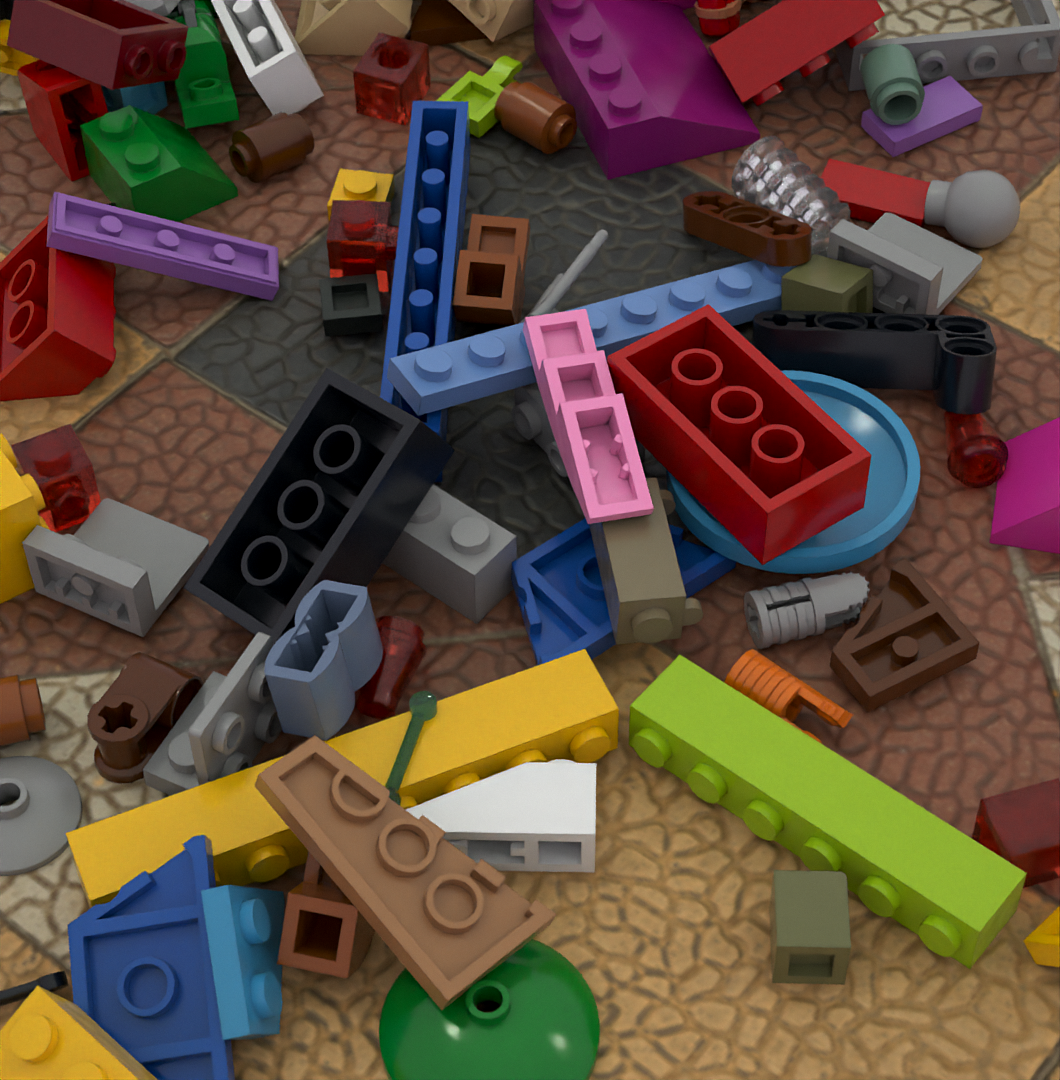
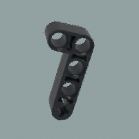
M769 310L760 312L753 318L752 345L780 371L793 370L823 374L849 382L860 388L932 390L938 407L956 414H979L988 411L991 407L997 346L989 324L981 319L958 315Z

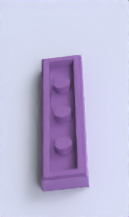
M54 192L48 212L47 247L273 301L279 289L278 247L59 192Z

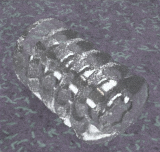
M776 136L763 137L754 142L743 152L735 165L732 174V189L736 197L809 224L812 228V255L828 249L829 233L842 218L847 221L850 220L851 210L848 203L839 202L837 192L826 187L824 180L820 176L812 174L811 168L806 163L799 161L797 154L786 148L784 142Z

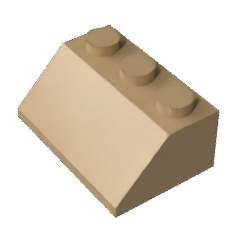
M302 0L295 40L302 54L375 56L389 43L397 44L406 36L412 24L410 15L413 0Z

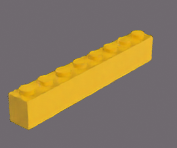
M586 649L324 742L390 790L389 798L406 810L526 762L547 763L556 759H566L576 763L594 762L603 757L607 752L618 748L619 708ZM284 756L65 833L89 907L92 908L96 904H105L113 900L123 885L143 871H147L149 874L185 850L183 844L194 836L206 835L212 842L216 887L224 885L244 886L254 881H270L281 876L287 869L306 863L308 854L306 847L255 788L258 774Z

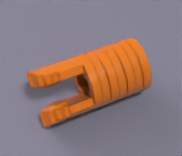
M754 649L748 650L737 660L724 680V683L821 744L822 742L812 733L806 730L803 731L792 723L799 715L803 706L816 713L827 724L837 726L840 729L844 728L853 716V714Z

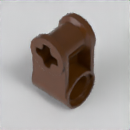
M138 652L128 659L117 679L100 700L91 707L87 715L88 731L93 740L98 742L94 751V762L99 774L106 780L119 784L132 783L143 778V768L203 686L202 678L142 652Z

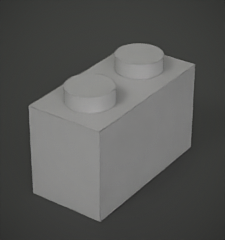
M433 484L382 563L477 624L514 589L511 581V565L513 561L517 560V538L513 533Z

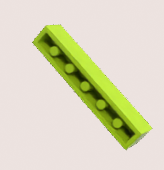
M679 655L630 705L629 745L634 748L643 761L653 767L665 768L686 782L691 790L702 800L712 804L718 803L738 816L758 837L768 841H776L800 857L810 871H841L847 876V888L858 895L868 909L879 916L893 918L919 935L921 941L934 953L943 957H952L971 969L1017 911L1027 875L1026 872L682 655Z

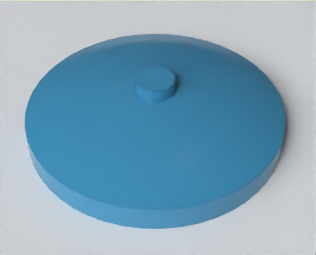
M789 370L781 372L872 455L864 508L762 565L666 469L667 488L673 494L676 505L675 511L687 528L711 549L731 560L760 570L785 574H814L839 570L860 563L874 556L895 540L908 523L914 510L920 482L921 466L919 453L910 431L898 415L880 399L866 390L838 378L812 372Z

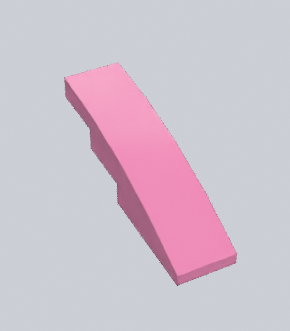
M586 309L525 317L523 333L540 394L570 483L587 523L594 524L652 514L654 507L623 393H615L604 350L597 351Z

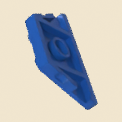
M586 518L513 561L511 565L512 585L537 666L586 649L592 660L616 645L590 524L587 523ZM669 524L686 598L691 597L736 567V561L709 548L682 540L684 529Z
M199 835L186 841L183 844L185 850L149 874L147 871H143L123 885L113 900L105 904H96L67 925L73 1003L79 1006L157 1080H235L231 1040H223L201 895L202 890L216 887L212 842L206 835Z

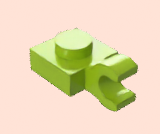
M507 55L501 56L484 76L468 71L436 101L469 102L470 134L480 138L498 122L495 117L496 101L502 90L508 84L516 81L513 77L523 68V65Z

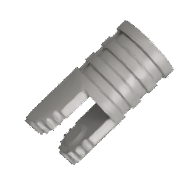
M843 572L842 575L834 574L813 580L807 577L799 579L797 582L782 583L777 587L769 586L760 591L746 592L744 594V612L754 644L758 649H764L773 644L780 645L788 643L790 640L805 639L810 635H821L827 629L842 626L843 623L855 622L856 618H859L863 602L865 603L870 591L868 588L869 582L865 580V576L862 577L859 573L853 574L850 572L846 574Z

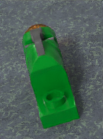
M181 0L171 13L164 17L189 26L185 42L186 59L180 69L179 78L173 80L185 129L240 120L237 100L229 78L226 54L213 13L203 1Z

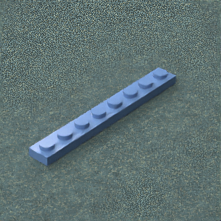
M752 260L567 311L586 309L597 351L604 350L607 360L608 355L708 304L732 326L753 321L754 316L760 312L782 310L781 277L795 266L778 267ZM524 322L390 358L387 373L388 380L418 416L537 382L523 333Z

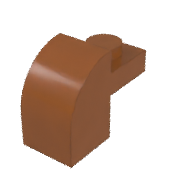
M472 214L467 250H460L454 290L453 309L458 322L511 326L519 323L525 297L524 276L531 229L529 219Z
M308 851L304 880L288 892L277 964L348 979L363 963L375 930Z

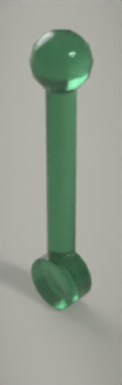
M428 691L416 692L410 698L409 705L412 718L385 785L390 790L389 798L398 805L401 804L398 790L424 722L432 719L437 713L436 697Z

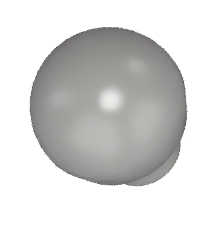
M992 170L968 171L956 177L953 182L932 180L925 202V224L945 227L948 234L957 242L972 248L991 247L1005 240L1014 230L1020 215V200L1012 183L1003 175Z

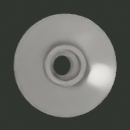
M13 756L0 759V876L27 873L50 863L69 846L65 833L80 827L83 807L78 787L72 777L53 762L31 756ZM17 800L11 805L1 806L8 801Z

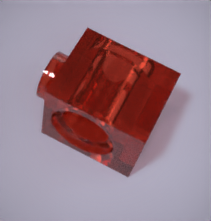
M379 33L353 70L356 112L406 126L411 118L413 101H422L431 87L429 45Z

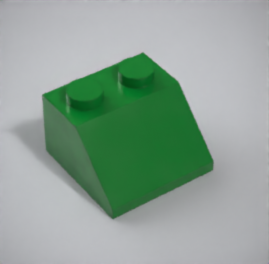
M131 105L108 112L97 119L80 125L90 177L111 203H116V206L119 208L179 222L238 196V189L184 126Z

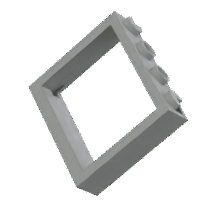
M1010 0L1021 26L863 41L852 49L844 40L834 46L848 91L865 90L860 73V66L864 59L862 54H868L873 49L886 44H898L910 50L922 84L933 83L948 76H951L956 81L1055 72L1060 52V18L1052 0Z

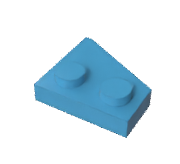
M224 885L202 890L201 895L223 1040H248L280 1034L282 965L277 964L285 911L283 892L234 885Z

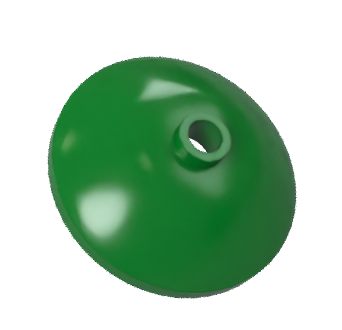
M534 939L526 943L480 981L473 984L444 1010L437 1006L407 968H405L394 981L386 996L379 1022L380 1052L389 1080H589L597 1060L600 1041L598 1009L587 982L575 966L563 955ZM485 1001H494L500 1005L493 1012H482L476 1008L479 1003Z

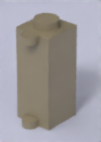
M657 477L646 478L654 507L652 514L589 525L616 645L638 642L652 644L663 640L679 639L682 634V626L696 624L703 618L700 601L695 598H686L667 520V515L675 510L676 505L673 494L670 491L660 490Z

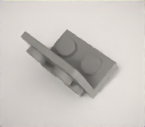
M890 212L884 213L868 230L842 218L829 233L828 258L873 270V307L884 313L938 315L974 277L982 265V257Z
M110 498L103 499L74 535H61L37 525L22 542L36 592L141 637L146 635L190 578L210 547L206 537Z
M258 632L227 676L215 671L211 673L143 768L147 786L171 796L252 767L253 760L265 742L272 743L276 740L282 727L264 672L266 658L274 645L272 636Z

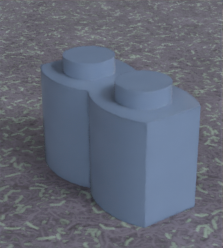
M328 580L321 581L300 602L295 614V627L283 634L268 653L264 672L284 733L310 738L316 735L325 741L334 736L345 725L352 714L355 705V691L363 687L380 666L383 647L367 587Z

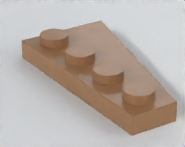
M316 735L258 774L255 788L441 1010H444L473 984L488 975L547 928L557 915L537 899L530 903L503 883L506 876L483 859L476 863L445 840L443 837L446 832L422 815L418 820L389 798L390 790Z

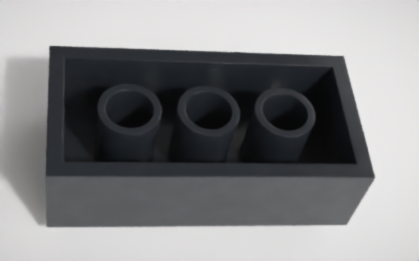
M326 368L183 588L256 635L258 632H262L272 636L273 643L275 644L283 634L295 627V614L300 602L321 581L328 580L364 587L368 586L455 449L420 419Z

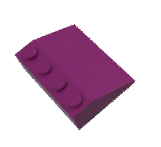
M533 0L534 49L562 99L574 106L577 126L608 180L760 142V132L680 6L654 0Z

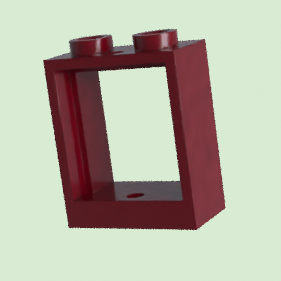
M14 0L7 46L114 90L178 79L180 69L186 59L185 42L189 26L125 0Z

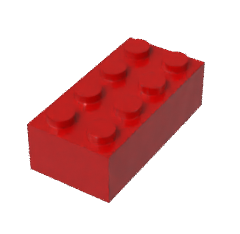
M709 304L607 356V364L616 394L623 393L634 437L762 565L864 508L872 455Z

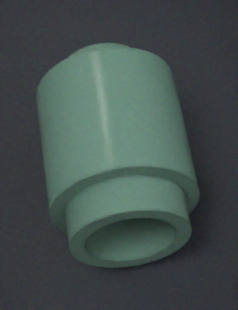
M886 44L870 51L861 63L860 73L872 111L884 122L891 125H901L910 122L920 113L925 97L924 88L912 53L906 47L898 44Z

